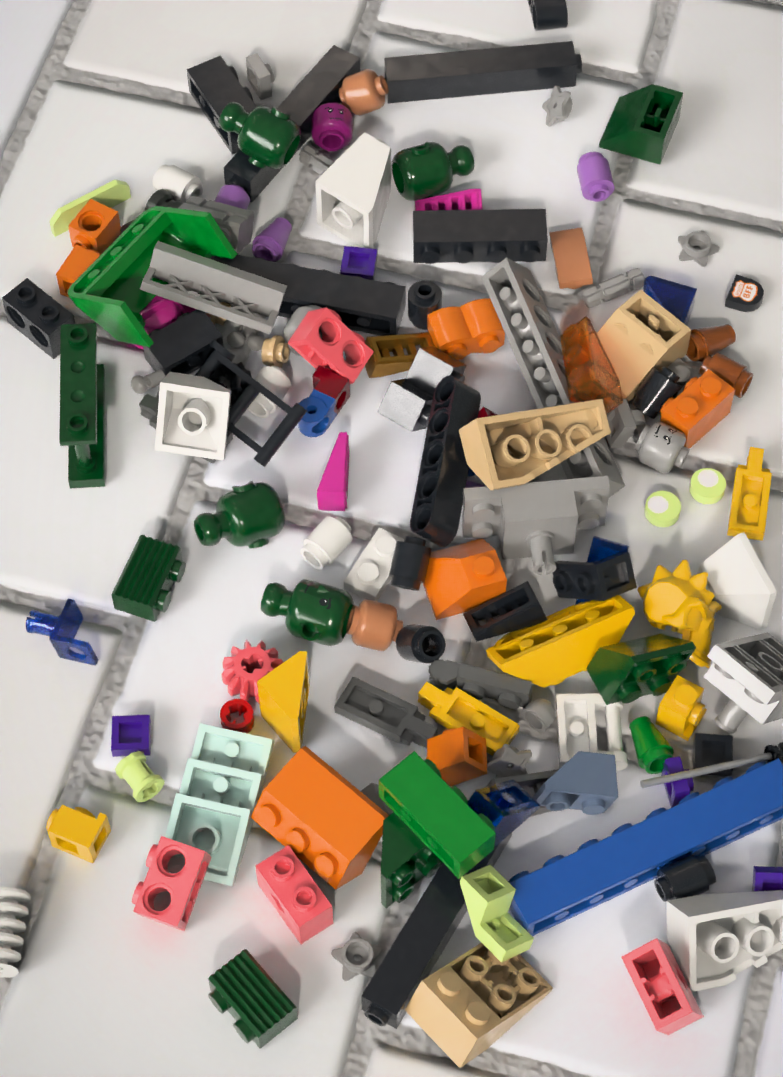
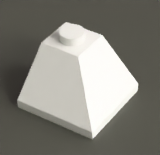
M169 372L160 382L155 450L224 460L231 390L202 376Z
M743 532L737 534L701 563L698 573L704 571L708 573L706 589L714 593L713 601L718 602L722 606L721 610L715 614L762 630L768 626L777 590L746 534Z

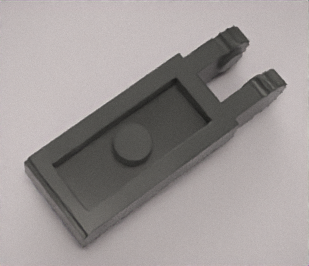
M439 658L431 662L428 669L430 684L442 691H445L447 687L453 690L457 687L476 699H483V697L494 699L500 705L510 709L526 708L532 700L531 681L449 660L443 661V659L439 660Z

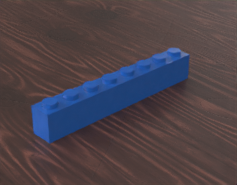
M778 758L767 764L765 761L758 762L751 766L744 775L735 779L732 777L723 778L711 790L705 793H691L679 802V805L668 810L664 807L656 809L644 821L638 824H624L615 829L612 836L598 841V839L589 840L582 844L577 852L566 857L557 855L546 861L542 868L534 872L522 871L514 875L508 881L516 889L509 908L513 917L530 935L534 936L658 878L657 871L689 855L696 857L703 854L705 856L783 819V765Z

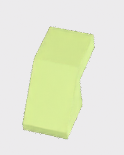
M491 865L462 876L460 885L475 937L501 962L529 950L534 937L508 913L516 889Z

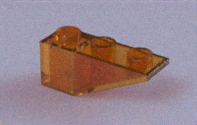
M585 316L576 324L568 326L564 333L560 335L568 396L574 403L603 399L607 415L623 403L620 380L590 319Z

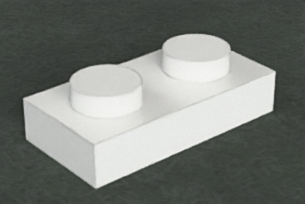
M379 527L344 580V589L364 599L378 601L392 579V576H389L396 541L404 542V539Z

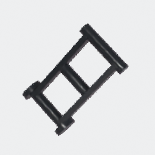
M213 339L209 345L214 348V351L195 376L210 379L222 363L248 383L247 387L230 408L228 430L256 451L257 455L254 457V460L265 467L306 414L307 410L298 403H295L291 408L232 363L235 355ZM259 393L288 413L263 447L235 426Z

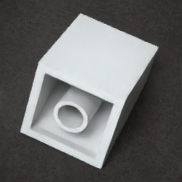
M364 132L315 181L317 224L355 247L374 249L391 192V147L387 146L384 141L375 139Z

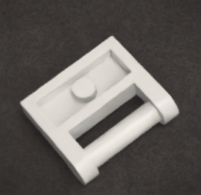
M600 693L556 694L559 768L578 751L615 755L616 771L627 768V753L623 752L620 717V711L623 710L622 701L606 705ZM595 710L605 712L608 751H598Z

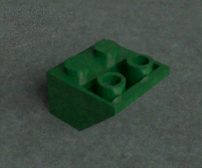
M651 84L619 97L599 142V147L660 165L680 118L683 92Z
M660 633L600 647L586 669L606 705L621 701L623 704H628L642 696L650 694L659 696L666 693L679 672L687 666V661L696 647L691 641Z
M394 812L383 820L381 904L385 908H388L395 901L398 903L404 901L413 892L414 885L424 876L426 878L432 877L443 863Z

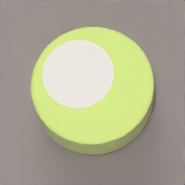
M699 469L691 477L690 494L699 503H717L724 496L726 480L715 469Z
M656 491L646 500L645 517L651 524L657 527L672 526L679 519L681 502L671 492Z

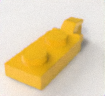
M750 447L747 464H738V468H736L727 531L728 536H736L744 532L748 539L763 541L772 477L770 469L762 468L764 449Z
M426 681L418 693V703L430 710L429 716L436 720L435 722L447 729H457L464 726L486 739L487 753L492 756L504 744L510 745L519 732L520 725L457 687L454 690L447 687L445 691H442Z

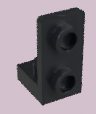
M618 552L593 563L555 562L556 570L553 572V584L560 598L605 601L637 588L629 552Z

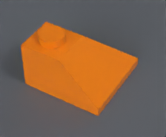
M477 539L431 552L423 586L436 620L467 612L505 593L507 578L496 550L484 539Z

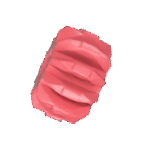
M248 640L244 643L243 650L232 647L231 657H224V671L222 673V681L225 685H228V693L231 697L240 694V698L248 701L250 697H255L256 702L259 703L257 681L283 663L282 659H278V651L275 647L266 650V644L263 641L256 647H251V643Z

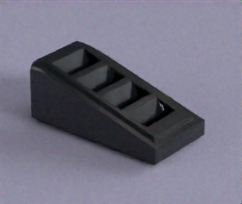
M528 581L463 613L476 642L531 627L548 620ZM486 619L487 623L481 626L479 621Z

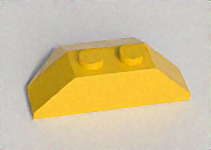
M620 595L605 601L590 600L575 604L546 616L548 620L540 624L507 633L494 646L486 649V653L505 673L531 681V683L543 688L557 685L572 675L581 671H587L586 668L600 647L619 643L635 615V610Z

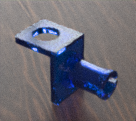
M68 599L59 616L42 613L38 610L29 612V615L35 617V619L27 617L26 631L31 634L36 633L49 636V640L60 658L94 666L97 665L98 658L88 642L74 639L83 621V615L75 600ZM70 647L76 648L84 654L76 653Z

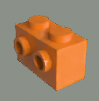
M708 369L699 378L693 377L686 384L683 392L676 398L670 397L660 409V421L682 431L686 435L684 447L690 449L730 413L735 389Z

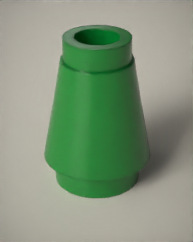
M638 717L629 725L638 764L649 774L661 773L665 759L673 758L674 749L651 722L649 717Z

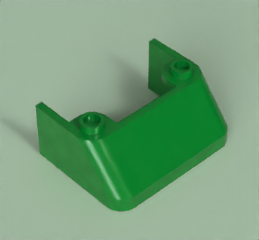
M154 206L147 209L70 286L68 296L81 311L116 340L150 347L154 342L144 329L146 322L140 312L156 295L140 290V287L150 266L157 241L209 259L212 256L233 259L237 255L210 212L164 206ZM157 278L152 280L163 285L168 284V282Z

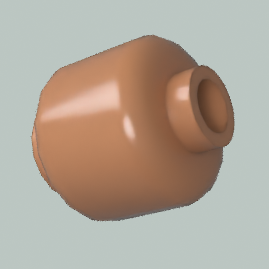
M365 69L344 78L342 87L339 88V97L342 105L347 107L353 114L362 116L384 106L385 95L389 92L388 84L382 75L378 76L375 71Z
M365 599L359 606L353 605L349 614L346 632L351 634L352 641L357 646L385 651L392 641L396 642L397 635L403 628V621L397 620V609L394 606Z

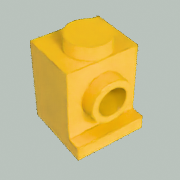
M677 675L659 703L655 724L689 741L707 710L705 705L701 703L704 688Z
M61 805L60 809L56 808L52 811L46 826L53 847L91 863H94L111 832L106 814L100 812L96 819L90 811L82 807L72 809L65 805Z

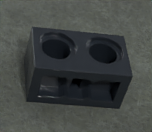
M26 278L2 297L7 321L52 359H55L60 355L61 325L75 324L74 315Z

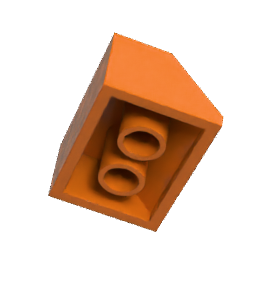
M304 746L300 748L264 788L251 818L283 846L289 845L303 863L336 890L363 873L383 835V820L389 815L308 747Z

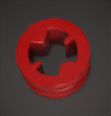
M232 699L222 706L220 710L222 728L247 734L254 727V711L247 701ZM238 712L239 716L244 713V721L236 724V720H233L231 723V714Z

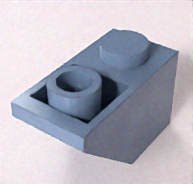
M578 751L541 786L532 797V805L546 806L551 811L574 809L582 810L583 813L588 815L604 813L618 798L615 755Z

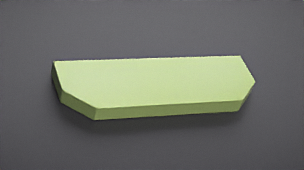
M113 180L59 208L49 221L52 234L56 237L68 231V225L90 199L112 208L131 198L129 185L124 181Z

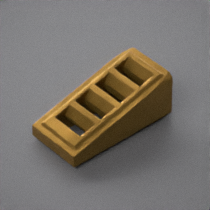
M430 333L367 337L365 344L374 351L365 365L368 377H384L408 371L417 354L415 346L419 345L420 348L434 346ZM406 348L408 355L404 354L403 349Z

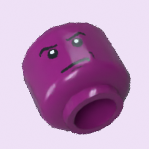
M326 103L315 109L312 116L311 129L312 139L315 144L327 151H337L350 144L353 138V115L347 107L338 103Z

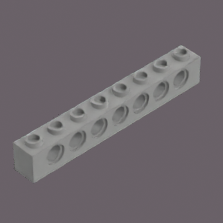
M506 257L481 278L537 409L588 401L531 271ZM604 437L561 462L567 479L608 476L610 484L609 497L625 487Z

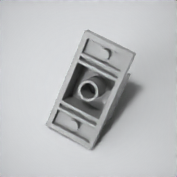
M608 476L529 482L521 486L492 491L487 486L463 488V538L486 539L490 536L499 535L502 560L532 557L533 572L535 574L542 575L543 564L545 565L546 575L551 574L556 570L554 555L574 552L577 528L590 530L597 526H605L610 492Z
M768 632L715 644L707 655L714 663L704 675V678L730 698L721 713L714 719L717 725L728 733L733 734L737 731L738 726L747 714L751 715L762 725L782 719L783 644Z

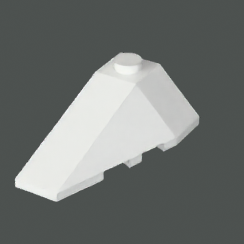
M783 890L701 894L667 901V939L691 992L725 986L737 979L736 974L752 965L757 968L768 962L767 957L783 949Z

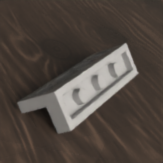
M157 241L154 247L150 266L140 287V290L267 334H271L287 286L160 241ZM157 278L168 282V284L163 285L152 280ZM187 291H194L200 293L201 295L195 296L189 294ZM220 302L232 304L234 307L221 305ZM253 313L269 317L268 321L253 316Z

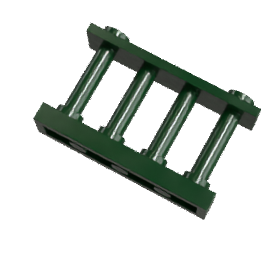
M96 323L61 325L60 446H69L68 482L70 489L105 487L104 364H97Z

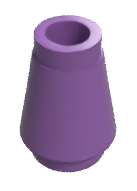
M282 217L276 218L253 239L252 253L255 258L259 257L273 262L282 258L290 232L292 231V225L287 219Z

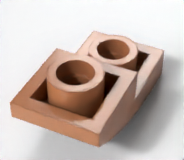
M582 228L549 232L559 288L578 289L584 285L593 284Z

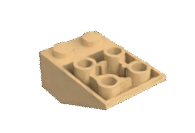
M640 290L617 308L571 364L579 382L597 397L603 399V402L610 406L614 399H627V402H630L636 397L634 393L653 367L661 370L663 366L668 367L675 360L681 359L687 354L691 329L644 291Z
M480 943L421 980L405 1011L453 1062L461 1068L486 1051L547 996L553 987L520 954L501 962Z

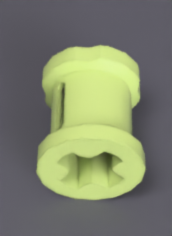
M141 751L133 752L123 758L115 768L117 776L120 779H125L133 789V797L137 802H145L153 798L164 786L165 781L160 775H155L146 764V756Z

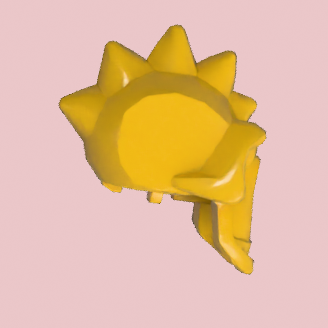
M686 559L680 562L673 573L662 565H658L652 582L642 585L637 589L643 600V612L653 627L665 630L666 626H672L671 631L682 634L683 640L693 642L696 649L689 659L700 667L705 666L709 668L711 660L707 655L710 652L712 632L714 631V616L716 612L721 610L722 606L718 602L713 601L714 593L706 589L708 573L704 571L692 576Z

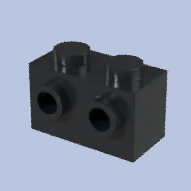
M196 309L191 313L182 314L175 322L168 326L152 331L149 336L154 343L150 347L143 346L145 359L154 371L160 369L164 372L165 376L169 372L189 375L201 368L214 351V348L209 345L213 339L223 347L224 343L223 335L205 312Z

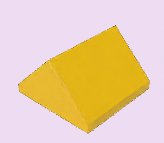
M299 651L257 681L261 716L293 753H297L302 748L310 689L308 654L306 651Z

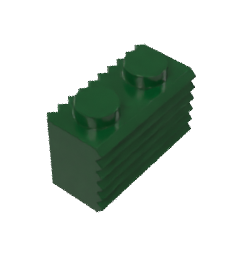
M140 535L111 594L114 609L153 622L157 620L160 611L166 612L171 601V587L174 585V581L178 583L181 581L185 572L186 563L182 560L181 548L177 545L173 546L171 543L167 544L164 541L160 542L158 539Z
M247 949L242 950L234 959H231L208 978L211 990L208 994L209 999L220 1013L223 1014L228 1011L236 1020L233 1026L246 1043L253 1040L258 1048L261 1049L298 1019L297 1007Z

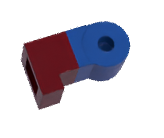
M320 365L312 375L313 391L309 397L298 403L307 410L298 423V429L303 435L308 437H318L325 433L350 397L349 379Z

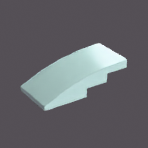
M200 723L192 756L187 760L180 792L175 795L165 837L206 851L212 858L204 880L233 887L254 820L251 818V815L262 793L275 741L265 737ZM178 854L169 860V872L178 873L183 869L185 865L184 855Z

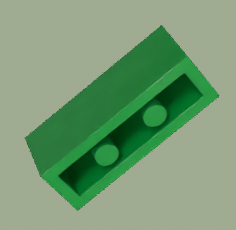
M414 751L379 779V797L458 879L494 850L496 833L492 822L482 813L477 815L468 806V800L462 791L456 786L450 787L441 778L439 769L431 760H423Z

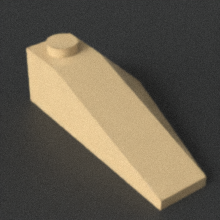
M603 399L476 418L459 429L467 465L490 491L524 485L611 433Z

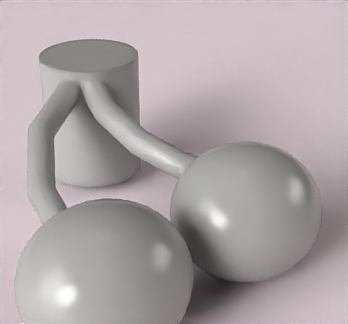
M241 324L238 332H231L227 336V343L231 347L239 348L245 343V337L241 333L243 330V325ZM252 329L254 335L247 339V346L253 351L262 350L264 338L258 335L255 329Z
M160 369L144 377L137 375L132 378L131 387L136 393L142 394L147 388L151 389L159 385L156 398H159L160 382L166 376Z

